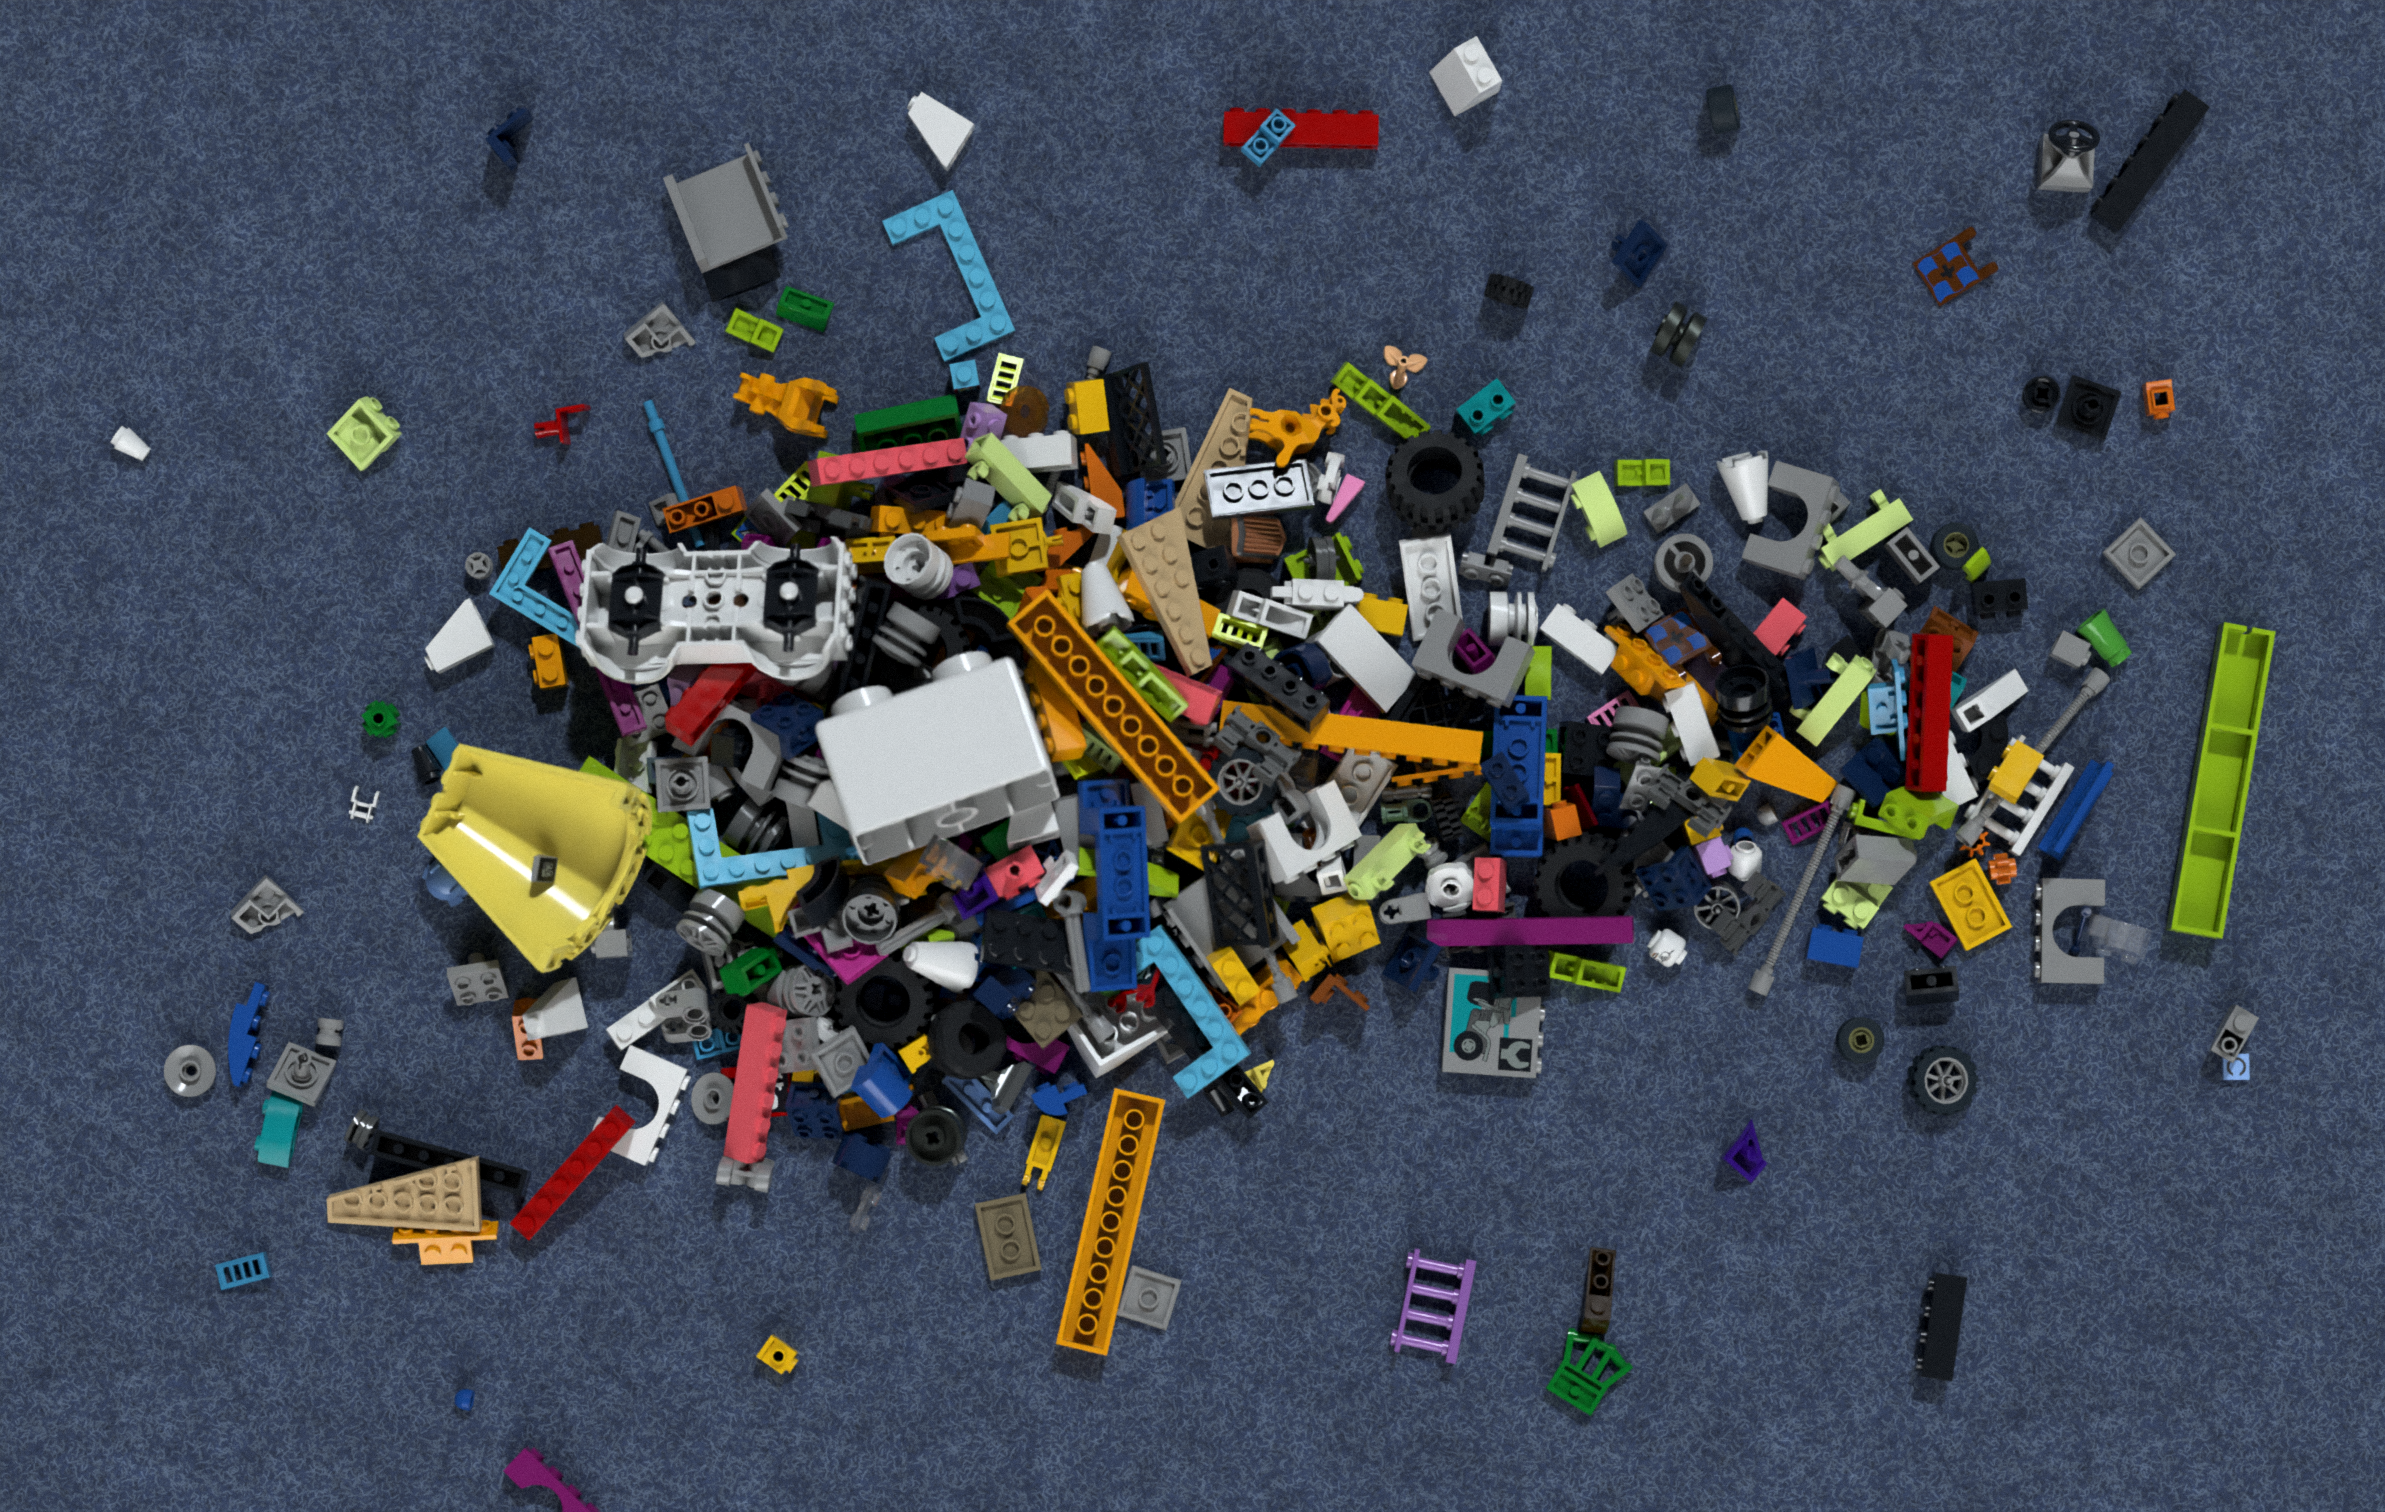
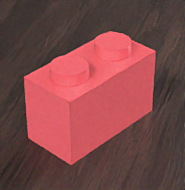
M1781 598L1753 634L1775 656L1781 657L1790 646L1787 643L1792 635L1797 637L1806 627L1803 621L1807 616L1786 599Z
M1475 857L1473 910L1484 913H1505L1507 861L1501 858Z

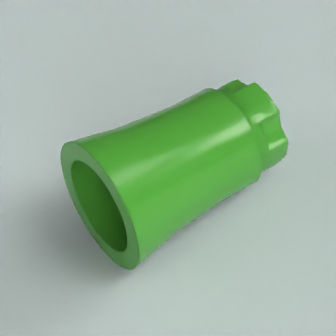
M2105 608L2094 613L2076 629L2096 649L2101 657L2107 660L2111 667L2120 664L2132 653L2131 649L2126 645L2127 642L2111 621Z

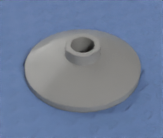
M184 1045L175 1049L166 1059L164 1077L172 1091L181 1096L194 1097L203 1094L212 1086L216 1077V1064L211 1054L204 1048L196 1045ZM190 1066L196 1068V1073L193 1076L187 1073V1069Z
M715 1072L705 1074L696 1082L691 1096L693 1111L697 1118L706 1124H720L730 1116L734 1086L727 1076Z

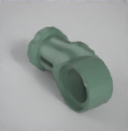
M1424 799L1402 800V803L1395 804L1380 802L1382 825H1387V822L1397 821L1422 823L1426 822L1432 815L1431 805ZM1421 803L1428 808V813L1424 818H1417L1413 814V808L1416 804Z

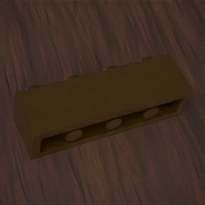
M594 522L579 524V529L569 531L568 527L553 530V535L545 536L553 541L550 547L573 540L581 563L583 559H586L587 550H590L598 543H604L601 526L594 525ZM517 538L503 541V546L497 547L502 571L520 543ZM548 550L534 573L555 569Z

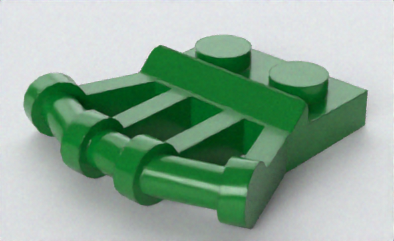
M1569 1327L1563 1360L1547 1384L1546 1389L1591 1416L1607 1388L1629 1372L1633 1366L1630 1362L1626 1363L1617 1351L1616 1345L1604 1342L1600 1339V1335L1577 1332L1575 1328ZM1573 1341L1588 1344L1576 1365L1570 1364ZM1596 1348L1603 1353V1356L1592 1374L1588 1375L1581 1369L1593 1349ZM1610 1358L1619 1370L1601 1383L1597 1378Z

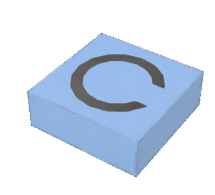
M2238 1054L2234 1063L2221 1057L2222 1080H2250L2249 1054Z

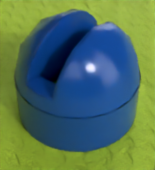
M1741 827L1735 830L1733 834L1734 845L1739 841L1755 843L1753 833L1748 828Z
M469 1389L460 1390L454 1398L456 1406L462 1410L471 1411L475 1391Z

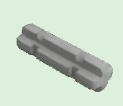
M1422 784L1420 787H1417V785L1399 786L1396 789L1388 787L1384 788L1381 792L1384 802L1393 801V799L1400 801L1418 799V797L1422 799L1431 798L1433 795L1431 784Z

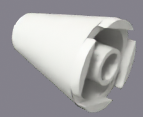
M1757 451L1758 456L1752 457L1750 452L1723 458V462H1716L1741 519L1747 520L1748 524L1762 522L1763 517L1767 515V451Z
M1097 561L1085 565V568L1081 571L1083 631L1089 637L1097 638L1099 637L1098 633L1107 632L1113 626L1121 632L1128 629L1132 625L1131 621H1134V617L1107 566Z
M912 942L905 948L903 953V959L908 968L955 993L962 994L964 993L962 991L964 988L969 989L978 972L979 961H975V953L978 954V950L971 942Z

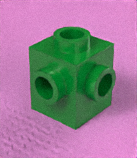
M376 700L364 708L366 712L361 716L365 721L362 725L370 736L374 734L378 738L384 737L386 739L398 731L396 727L401 724L398 719L401 715L393 703L388 705L385 701L379 703ZM382 714L384 717L383 721L376 723L375 717Z

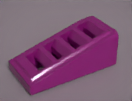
M1829 798L1824 800L1823 803H1818L1781 822L1792 845L1825 829L1824 826H1826L1827 822L1820 809L1824 807L1828 816L1832 814L1830 810L1832 804L1829 803ZM1813 812H1815L1821 824L1818 827H1816L1810 815ZM1803 817L1806 818L1811 828L1809 832H1807L1801 821ZM1793 822L1797 823L1802 833L1799 837L1791 824Z

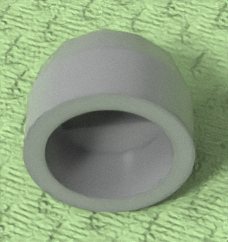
M1769 802L1763 805L1757 812L1759 822L1763 825H1771L1779 821L1774 808Z

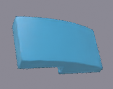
M1276 108L1261 124L1258 131L1243 145L1240 151L1258 167H1261L1296 125Z
M717 1028L712 1029V1035L708 1039L692 1041L696 1060L740 1049L742 1034H732L720 1031Z

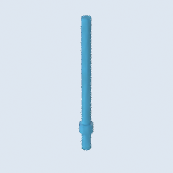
M653 400L643 403L649 419L647 424L650 432L654 433L679 503L688 501V495L663 430L665 429L663 420L659 418ZM700 528L689 529L695 547L704 546L705 542Z

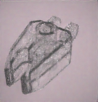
M1299 743L1294 750L1300 751L1301 756L1287 773L1291 776L1295 789L1305 794L1314 789L1320 748L1313 750L1311 757H1306L1305 759L1302 753V743Z

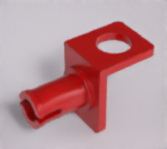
M579 404L555 409L556 420L536 422L534 424V429L540 430L535 431L537 439L559 435L561 444L570 445L567 414L591 410L590 406Z

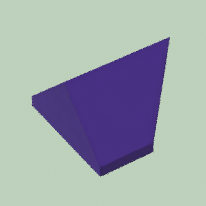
M976 857L957 894L952 897L963 920L969 919L987 908L1000 903L978 857Z
M1752 1119L1720 1157L1750 1183L1755 1180L1768 1164L1763 1160Z

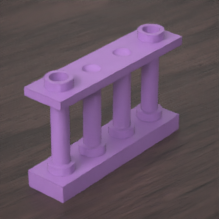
M1414 1248L1413 1253L1408 1252L1405 1268H1410L1398 1330H1392L1390 1345H1394L1393 1351L1395 1352L1400 1351L1401 1344L1440 1352L1442 1356H1445V1362L1456 1364L1477 1261L1465 1259L1464 1264L1459 1263V1265L1419 1257L1420 1249ZM1416 1268L1456 1275V1278L1461 1279L1460 1287L1451 1291L1414 1283ZM1411 1293L1451 1301V1304L1456 1305L1454 1315L1449 1314L1447 1317L1409 1309ZM1406 1319L1446 1327V1330H1450L1449 1341L1439 1342L1403 1334Z

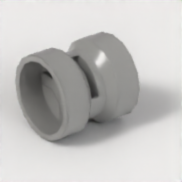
M318 1018L317 1026L320 1028V1031L316 1035L315 1044L341 1046L342 1038L339 1031L343 1029L344 1021Z

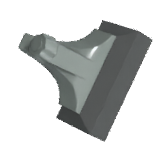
M1026 1062L1016 1065L1012 1064L1004 1070H993L985 1076L976 1078L990 1089L993 1111L1001 1115L1010 1110L1032 1069L1031 1065Z

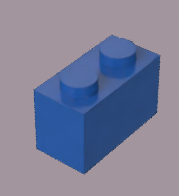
M1817 924L1816 928H1810L1804 959L1858 968L1864 937L1857 936L1858 931L1843 929L1842 933L1832 931L1833 926Z

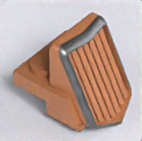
M1274 513L1232 518V555L1236 558V564H1274V559L1280 556L1287 541V536L1280 519L1274 516Z

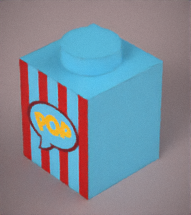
M975 360L949 364L955 393L981 389Z

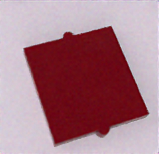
M1579 783L1570 788L1568 786L1564 787L1561 792V800H1566L1567 803L1576 805L1581 831L1590 832V828L1599 823Z

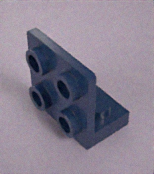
M525 106L511 111L507 116L508 120L501 126L499 124L493 126L487 132L488 137L485 138L492 150L510 171L519 164L515 160L518 155L507 141L534 119Z
M784 691L750 715V719L779 736L781 757L790 760L818 741L815 728L817 723L824 720L822 709L789 691Z
M1878 734L1860 749L1840 769V772L1845 780L1852 784L1860 793L1862 799L1866 800V803L1872 808H1875L1884 800L1886 793L1893 791L1906 780L1905 761H1900L1897 752L1881 734Z
M1689 845L1680 846L1668 862L1638 866L1635 870L1659 911L1696 906L1712 888L1710 881Z
M791 1081L785 1108L794 1135L805 1139L810 1137L828 1140L842 1139L844 1134H846L839 1115L843 1093L833 1098L824 1083Z

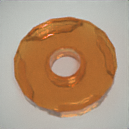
M1027 385L1016 386L1009 390L1003 397L1000 405V410L1007 414L1004 427L1011 434L1019 437H1028L1030 433L1041 432L1048 421L1049 404L1046 396L1039 389ZM1024 404L1029 407V415L1026 418H1023L1020 413L1021 407Z

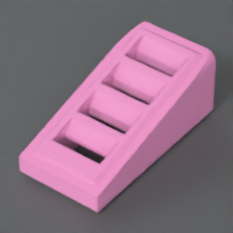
M1350 474L1345 476L1325 519L1327 524L1331 525L1362 490L1365 481Z
M1627 690L1585 719L1589 724L1601 725L1596 719L1600 715L1607 726L1613 727L1605 714L1606 710H1609L1614 717L1615 709L1613 706L1615 704L1618 707L1624 706L1621 702L1624 698L1630 706L1641 707L1630 691Z

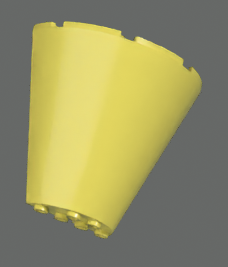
M459 744L452 753V761L448 769L441 777L443 789L441 793L438 792L432 797L431 807L427 816L424 817L420 824V831L417 837L538 971L544 973L558 969L562 964L561 960L564 958L570 961L573 960L599 936L612 919L607 915L610 914L615 903L622 905L628 895L646 855L647 849L642 846L645 834L647 836L651 835L652 808L649 798L641 792L642 789L631 783ZM543 854L558 858L554 882L545 883L530 880L535 855Z

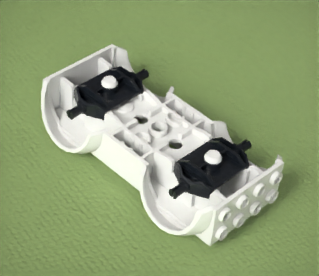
M830 537L832 543L814 549H801V545L795 543V545L792 543L790 544V549L769 546L761 541H755L748 550L687 552L682 543H677V548L672 551L647 554V549L642 547L641 550L636 548V553L612 549L605 543H598L590 550H587L586 559L582 560L584 583L580 584L582 606L578 607L580 630L576 631V645L580 646L582 656L586 657L590 667H597L605 675L625 683L645 684L658 681L678 664L752 663L760 671L783 680L808 679L818 675L831 661L848 660V651L853 648L852 635H849L850 627L854 626V612L851 611V603L856 601L853 580L857 579V565L853 564L852 553L848 552L845 543H841L837 537ZM746 595L749 598L747 605L744 607L735 606L734 600L737 596ZM693 596L697 599V603L693 608L683 607L682 602L686 597ZM712 596H721L718 604H708Z

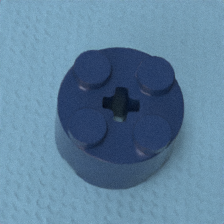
M1316 643L1297 644L1277 653L1272 659L1283 663L1293 675H1299L1304 678L1307 684L1315 690L1321 691L1332 678V670L1329 667L1328 660Z
M849 1131L847 1135L844 1134L831 1163L879 1184L892 1155H890L892 1149L873 1141L869 1145L867 1144L868 1138L855 1132Z

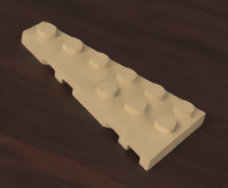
M1231 388L1228 389L1175 500V508L1181 507L1187 540L1205 549L1223 544L1232 549V518L1212 521L1203 472L1209 469L1246 465L1250 433L1249 424H1251L1252 418L1249 415V409L1253 408L1254 399Z
M1177 507L1116 538L1187 677L1211 666L1212 661L1181 507Z
M479 1156L330 1194L327 1197L328 1223L480 1232L482 1229Z

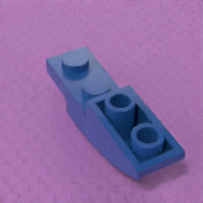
M255 982L247 1005L236 1003L232 1015L228 1040V1060L233 1085L237 1087H243L244 1083H249L253 1074V1069L250 1068L253 1058L258 1059L262 1049V1044H259L261 1038L251 1034L253 1030L257 1031L262 1017L258 1015L261 1007L267 1005L271 992L267 991L269 985Z

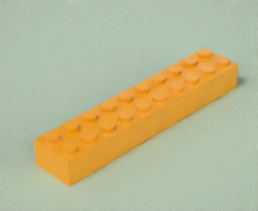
M1048 589L1007 623V629L1177 825L1181 824L1219 791L1220 787Z
M1224 700L1222 703L1219 732L1224 727L1223 724L1227 716L1233 712L1236 706L1240 705V711L1257 724L1259 721H1262L1281 736L1279 741L1287 747H1292L1293 742L1302 743L1304 749L1318 750L1320 745L1328 746L1329 752L1344 753L1345 749H1353L1354 755L1370 756V752L1380 753V758L1396 760V755L1406 756V761L1422 763V758L1432 759V764L1448 766V761L1458 762V767L1474 769V764L1479 765L1483 732L1328 713L1309 734L1271 706ZM1256 735L1258 741L1267 743L1268 738L1266 736Z
M1114 1088L1056 1341L1058 1345L1106 1356L1108 1354L1165 1099Z

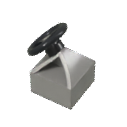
M2062 120L2053 124L2048 134H2043L2040 137L2037 190L2088 193L2093 188L2095 148L2100 142V135L2092 125L2079 120ZM2062 128H2069L2065 135L2056 134ZM2077 128L2088 132L2091 136H2083Z

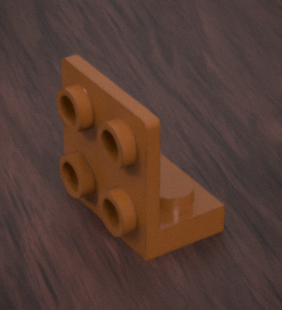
M1934 606L1919 633L1953 635L1952 671L1956 672L1973 647L1979 632Z
M1338 973L1334 977L1328 974L1309 997L1316 1005L1320 1001L1325 1004L1335 991L1331 988L1335 986L1364 1011L1370 1008L1366 1004L1369 999L1358 990L1354 993L1346 987L1349 983Z

